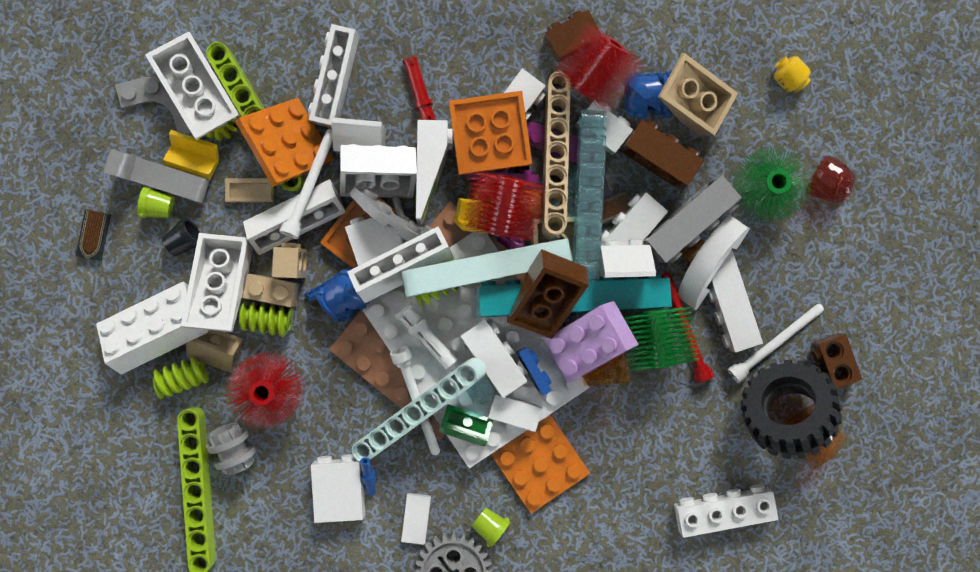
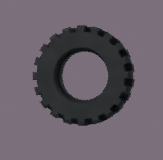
M784 360L783 364H777L776 361L770 363V368L766 370L762 367L757 371L758 376L756 378L752 376L748 380L749 388L745 387L742 392L744 398L741 400L742 416L750 435L762 449L767 448L768 452L774 456L781 453L785 459H791L792 455H797L798 459L806 458V453L812 452L813 456L820 453L819 447L823 445L827 448L832 443L830 437L837 436L839 432L838 425L842 423V408L835 384L831 382V378L826 373H821L819 367L815 365L808 367L807 362L798 360L797 363H792V360ZM787 394H802L811 398L815 403L812 414L803 422L795 425L775 423L769 419L768 412L771 405L778 398Z

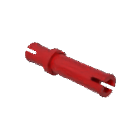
M411 56L412 60L409 57L405 58L402 62L416 102L414 104L415 110L419 111L421 120H436L432 109L433 101L429 99L417 56Z

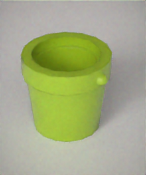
M144 186L138 199V217L170 219L173 211L174 196Z
M485 507L471 527L487 541V547H493L509 526L510 519L508 517L503 518Z

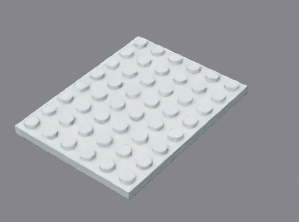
M472 232L450 247L454 257L451 261L499 252L487 233ZM510 276L490 281H496V285H505V281L518 279L516 276ZM481 282L466 285L465 288L463 286L458 287L457 292L449 289V296H445L440 292L439 301L431 296V304L427 305L422 301V309L415 296L406 297L403 284L371 300L370 304H367L366 308L363 309V312L390 352L401 347H409L412 355L409 365L420 395L468 359L475 358L461 338V334L485 319L476 318L474 288L481 286ZM410 302L413 304L412 308L419 316L427 320L426 325L457 358L456 362L445 370L416 335H410L408 333L409 329L403 322L394 317ZM508 317L486 318L488 323L493 320L498 327L500 333L497 336L502 343L508 342L514 351L511 357L516 363L520 361L515 353L523 347L528 348L529 351L532 349L540 361L537 363L540 371H545L551 379L552 384L549 386L552 391L542 396L539 395L530 377L526 374L527 382L506 396L542 407L539 421L590 388L583 376L567 383L544 341L548 337L507 323ZM468 368V372L474 376V372ZM485 373L478 382L448 404L488 417L495 393L499 395L500 393ZM450 382L451 387L456 389L455 385ZM432 395L433 399L438 402L437 398ZM447 404L433 414L440 426ZM494 420L485 447L449 435L447 436L467 466L471 468L527 429Z

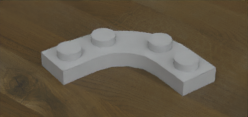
M143 77L115 85L122 109L145 103L162 104L170 110L177 132L194 137L158 77Z
M354 186L349 194L374 220L384 227L386 225L393 227L399 233V236L407 241L433 229L428 225L423 227L414 221L408 222L391 212V207L381 202L377 198L378 194L370 188L366 187L364 190Z

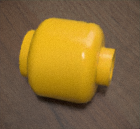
M785 56L776 63V71L773 78L784 91H794L797 93L810 82L811 70L798 56H793L789 59Z

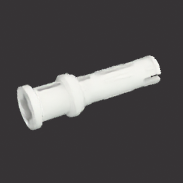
M410 302L394 317L403 322L409 329L408 333L410 335H416L445 370L456 362L457 358L426 325L427 320L419 316L412 308L413 304Z

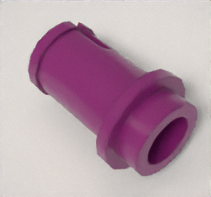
M499 236L497 242L508 250L527 246L525 244L526 241H520L514 238V236L511 238Z

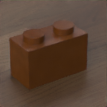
M581 10L576 11L568 17L569 20L562 24L555 22L547 27L544 39L557 63L560 60L562 61V59L564 60V57L571 56L568 54L570 53L569 49L577 53L573 49L583 42L581 40L583 38L580 36L584 35L583 33L587 34L585 29L589 28L590 31L592 27L598 29L589 10L583 13Z

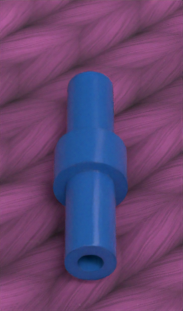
M364 457L360 460L362 468L360 473L361 481L365 485L367 495L372 496L376 493L374 484L376 481L375 471L371 468L370 459Z

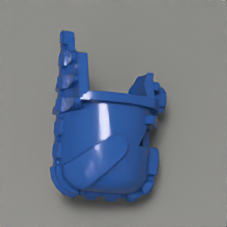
M671 72L639 73L636 76L632 74L633 76L629 77L630 79H625L624 109L627 111L628 116L646 118L647 113H653L654 115H661L662 118L672 117L673 113L658 97Z
M351 269L340 271L334 277L329 278L321 285L304 294L309 302L317 299L320 306L335 322L341 321L343 323L347 321L356 308L358 311H362L366 308L367 304H370V301L364 303L357 294L348 275V271Z

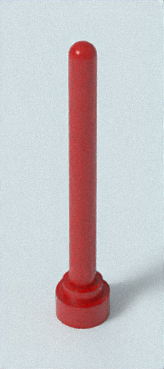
M664 272L661 278H670L672 307L676 309L682 308L683 306L670 273ZM685 311L675 312V314L685 313ZM686 315L680 316V317H677V319H678V318H683V317H684V318H687V316H686ZM683 320V321H680L679 323H680V324H681V323H686V322H688V321H684V320ZM690 329V330H687V331H685V332H683V333H688V332H690V334L693 333L691 329ZM694 335L684 336V338H694L691 340L692 344L688 347L691 349L693 347L696 348V351H692L694 353L692 359L695 364V373L693 375L696 383L714 378L712 368L704 363L698 345L693 346L694 343H697Z

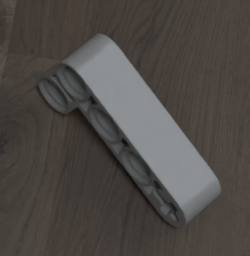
M114 149L109 150L103 169L104 173L200 203L204 201L210 180Z

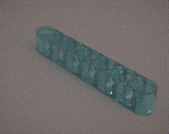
M581 110L578 128L572 259L573 262L586 266L588 280L598 281L601 259L607 112Z

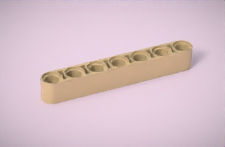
M563 72L553 73L549 77L545 93L543 186H546V188L542 191L541 230L543 236L548 240L559 239L567 226L570 85L568 84L570 83L565 81L567 80L564 78L565 76L562 77ZM553 84H560L563 89H556ZM552 107H560L562 112H555ZM558 129L562 135H554L551 130ZM558 152L562 158L554 159L550 153ZM556 175L561 179V182L555 183L551 181L549 176ZM549 199H557L560 202V206H552L549 203ZM548 223H557L560 227V230H551L548 226Z

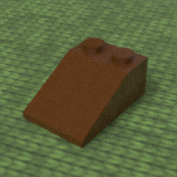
M541 249L528 269L508 316L507 323L552 339L589 286L586 266Z

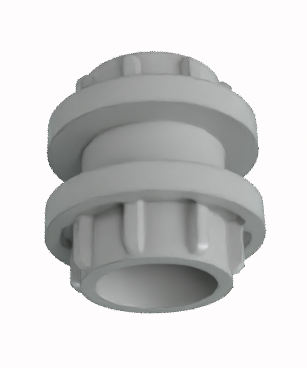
M234 422L223 425L213 430L208 436L210 442L206 445V448L210 454L217 453L218 457L214 460L213 464L217 470H222L225 475L239 473L250 467L254 462L253 455L256 449L253 444H245L244 440L248 438L249 433L246 428H240L238 423Z

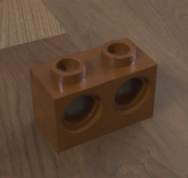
M836 333L812 342L813 349H811V354L816 363L819 362L822 370L821 373L824 372L831 378V382L835 384L836 389L863 380L846 334ZM832 344L834 352L831 356H828L826 349ZM840 367L842 374L836 379L834 372Z

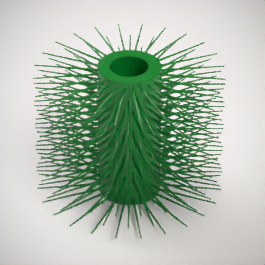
M778 146L774 160L773 154L771 157L772 149L770 148L768 152V147L766 155L764 154L766 150L763 153H752V155H758L757 157L749 155L747 158L750 161L746 160L748 164L745 166L741 164L744 168H747L748 172L744 171V174L740 173L739 177H734L742 179V182L741 180L731 182L746 184L732 186L734 189H739L737 192L744 191L739 195L749 193L743 196L746 198L737 204L745 202L742 208L750 206L751 208L748 212H756L755 218L758 210V214L761 211V217L763 211L766 213L767 210L766 223L767 217L770 223V217L776 221V217H779L777 218L779 220L783 219L788 212L791 211L793 213L792 209L796 210L793 201L799 199L797 194L802 195L799 193L802 192L799 189H804V187L796 185L811 183L801 181L804 178L795 179L808 173L791 177L795 175L793 174L805 165L795 168L798 161L795 164L787 163V158L784 160L785 153L781 160L782 154L780 156V149L778 154Z
M691 307L650 310L641 314L623 317L624 319L641 317L636 320L626 321L627 324H633L628 326L630 329H636L631 332L635 334L633 335L635 339L638 338L636 340L637 343H642V345H637L631 349L634 350L636 348L635 351L630 353L632 356L629 357V360L633 358L636 360L633 362L631 370L635 371V368L637 370H640V368L645 370L644 368H670L675 364L692 363L693 359L691 357H694L692 351H696V348L693 347L691 349L688 346L692 344L691 340L694 338H681L686 335L692 336L695 334L694 332L691 334L690 332L683 333L691 329V327L686 328L685 326L692 324V322L674 324L683 320L693 319V317L676 318L692 313L668 314L670 312L684 311ZM685 327V328H680V329L676 328L675 330H674V329L670 330V328Z

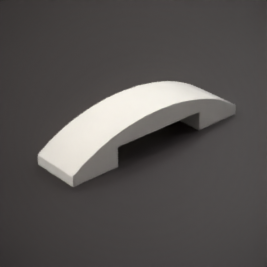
M729 215L714 230L694 257L682 280L678 291L681 300L694 310L698 309L710 291L707 286L732 248L737 249L750 228Z

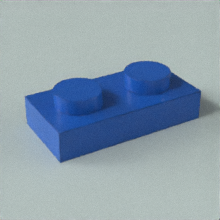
M526 347L516 351L517 357L527 370L528 376L539 395L544 396L552 390L549 386L552 384L551 379L545 371H540L537 365L540 361L532 349L529 351Z

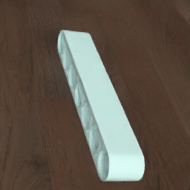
M561 239L402 271L406 297L525 274L541 249L573 261L569 240Z
M478 358L468 359L356 442L352 447L354 458L359 462L364 457L372 459L473 386L486 373L484 362ZM468 368L474 372V376L468 372ZM450 382L455 385L456 389L451 387ZM432 395L437 398L438 402L433 399Z

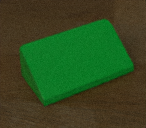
M447 404L439 432L485 447L494 420Z

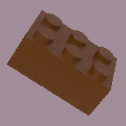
M641 120L634 127L619 151L678 190L688 186L704 162L700 158L701 154L691 147L686 149L679 144L680 140L671 134L665 135L658 131L659 127L652 121L647 120L645 122Z

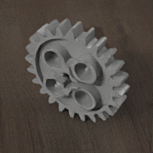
M453 531L451 538H448L444 532L441 541L438 537L434 536V545L427 542L425 546L428 551L420 550L419 555L422 558L416 560V564L420 567L415 568V572H431L430 570L433 567H439L443 572H449L450 569L453 571L458 569V572H464L469 567L476 569L477 572H492L491 568H487L491 565V559H484L488 555V551L480 552L482 543L474 545L473 536L468 541L465 540V533H462L461 537L457 538L455 531ZM451 550H456L460 556L457 559H451L447 553ZM441 556L446 562V564L442 560H439L438 557Z

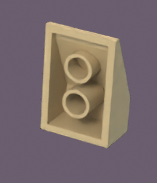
M682 53L658 97L682 124L696 134L715 136L738 93L687 54Z

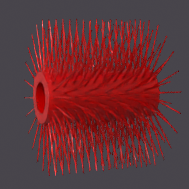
M587 28L589 33H583L585 35V38H583L585 42L579 43L580 45L576 46L577 48L575 49L579 52L572 56L574 61H568L572 66L567 65L569 69L563 71L567 73L565 76L569 80L567 82L572 83V86H574V88L569 89H576L579 93L583 94L584 101L586 96L591 99L595 98L599 104L600 101L603 103V100L600 99L602 97L612 99L609 96L613 95V91H618L617 89L621 88V84L625 83L622 78L623 76L620 74L625 71V68H628L627 64L629 62L632 63L631 61H634L635 57H631V53L627 52L629 50L624 48L626 46H622L620 42L614 40V35L613 38L609 37V35L605 37L602 33L598 32L593 36L590 29ZM634 61V66L631 68V71L636 73V69L640 67L638 66L639 64L637 62L635 63ZM627 69V70H626V71H627V72H626V73H627L626 75H628L629 77H631V76L629 75V73H630L631 71L629 70V72H628V69Z
M478 172L480 176L478 177V184L480 187H476L474 192H477L475 197L478 198L470 206L471 208L466 210H471L478 203L477 207L467 217L476 212V209H478V213L474 214L472 219L468 221L472 223L468 228H473L477 224L475 229L471 230L482 229L483 231L476 232H488L487 234L509 238L514 236L516 239L520 237L523 239L537 222H533L524 233V229L540 213L538 211L527 223V219L539 208V205H537L533 209L534 201L535 204L538 203L536 193H542L540 190L542 188L541 185L526 182L512 176ZM532 231L528 235H526L527 237L524 240L528 239L530 236H533L530 234L534 233L535 231Z
M272 351L271 361L270 355L268 354L267 359L266 353L267 364L265 363V367L262 359H265V353L263 356V352L262 356L260 355L258 358L254 356L247 360V363H242L249 372L246 374L243 370L242 372L238 370L236 377H233L235 378L234 382L237 383L232 385L237 384L238 386L232 387L239 388L225 390L237 394V399H235L236 395L226 394L235 399L229 405L239 402L230 409L246 402L244 404L246 405L252 401L241 411L243 412L249 407L240 419L247 413H251L247 415L250 417L245 419L249 418V420H252L250 418L256 420L255 424L261 420L262 426L263 418L264 427L266 411L268 426L275 421H282V416L291 417L289 413L283 411L284 404L290 408V412H294L293 408L296 401L301 402L299 401L300 399H297L300 397L297 396L302 394L296 395L297 393L291 392L305 390L295 386V380L297 385H305L299 384L300 380L298 379L300 376L290 379L299 372L285 379L281 378L293 367L291 366L282 374L292 361L285 365L284 363L287 361H281L284 359L280 358L279 355L276 354L272 358Z

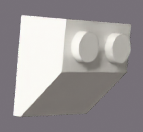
M332 118L333 151L336 154L341 155V145H382L385 147L386 128L382 122Z
M619 240L604 241V245H597L598 275L605 278L656 276L651 246L643 244V240H628V245H619Z

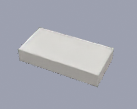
M495 393L488 418L536 432L542 407L506 396L502 398L501 395Z
M407 493L401 542L425 545L431 496Z

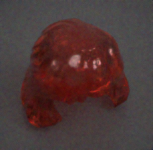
M826 155L817 166V170L809 181L811 183H808L807 187L810 188L805 190H807V194L811 195V197L840 203L846 200L852 193L856 177L848 166L840 160Z

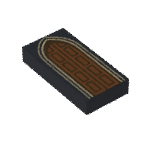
M623 190L580 209L589 230L613 221L620 212L625 214L630 208L628 205L630 200L626 191Z
M85 209L75 256L102 261L111 214Z

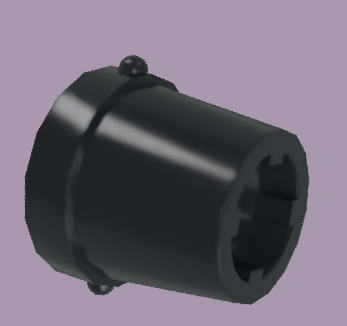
M181 218L176 226L162 237V242L170 254L179 256L196 248L200 231L191 220Z

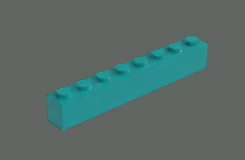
M656 274V276H646V279L623 277L624 280H615V277H600V281H592V278L588 277L589 286L570 314L589 313L597 307L612 301L616 303L619 311L653 310L672 307L670 278H661V274ZM520 280L505 281V285H496V281L481 282V286L474 288L476 318L508 317L522 286Z

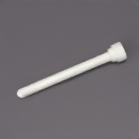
M328 129L325 132L290 218H287L286 222L282 223L279 230L281 234L289 238L298 239L301 233L300 219L332 144V129Z
M821 304L815 305L745 362L734 363L727 369L729 374H733V379L738 384H741L747 379L750 369L821 314L824 310Z
M401 347L392 351L390 356L393 364H396L401 369L413 401L420 396V392L409 365L412 355L409 347ZM428 417L420 424L431 454L438 455L440 448Z

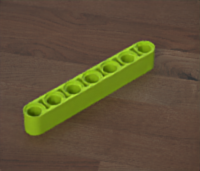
M220 42L211 43L206 50L207 58L241 117L265 109L232 51ZM225 51L224 58L216 61L217 53ZM233 71H236V79L232 82H229V74ZM245 92H249L248 101L241 103L240 96ZM304 175L298 177L296 186L290 187L288 181L281 183V186L290 192H299L302 190L306 180Z
M190 407L180 412L177 418L187 560L190 572H208L215 564L216 554L209 460L206 448V420L204 411L201 408ZM189 413L194 414L196 418L195 424L188 421ZM190 437L197 440V448L190 445ZM192 461L199 464V472L192 469ZM193 485H197L201 489V495L194 493ZM195 509L203 513V519L196 517ZM196 534H202L205 538V542H200L197 539ZM198 557L205 559L207 566L201 565Z

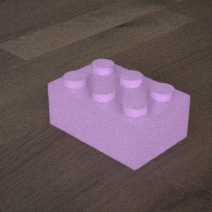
M614 301L597 307L556 332L552 339H544L567 383L588 374L639 345Z

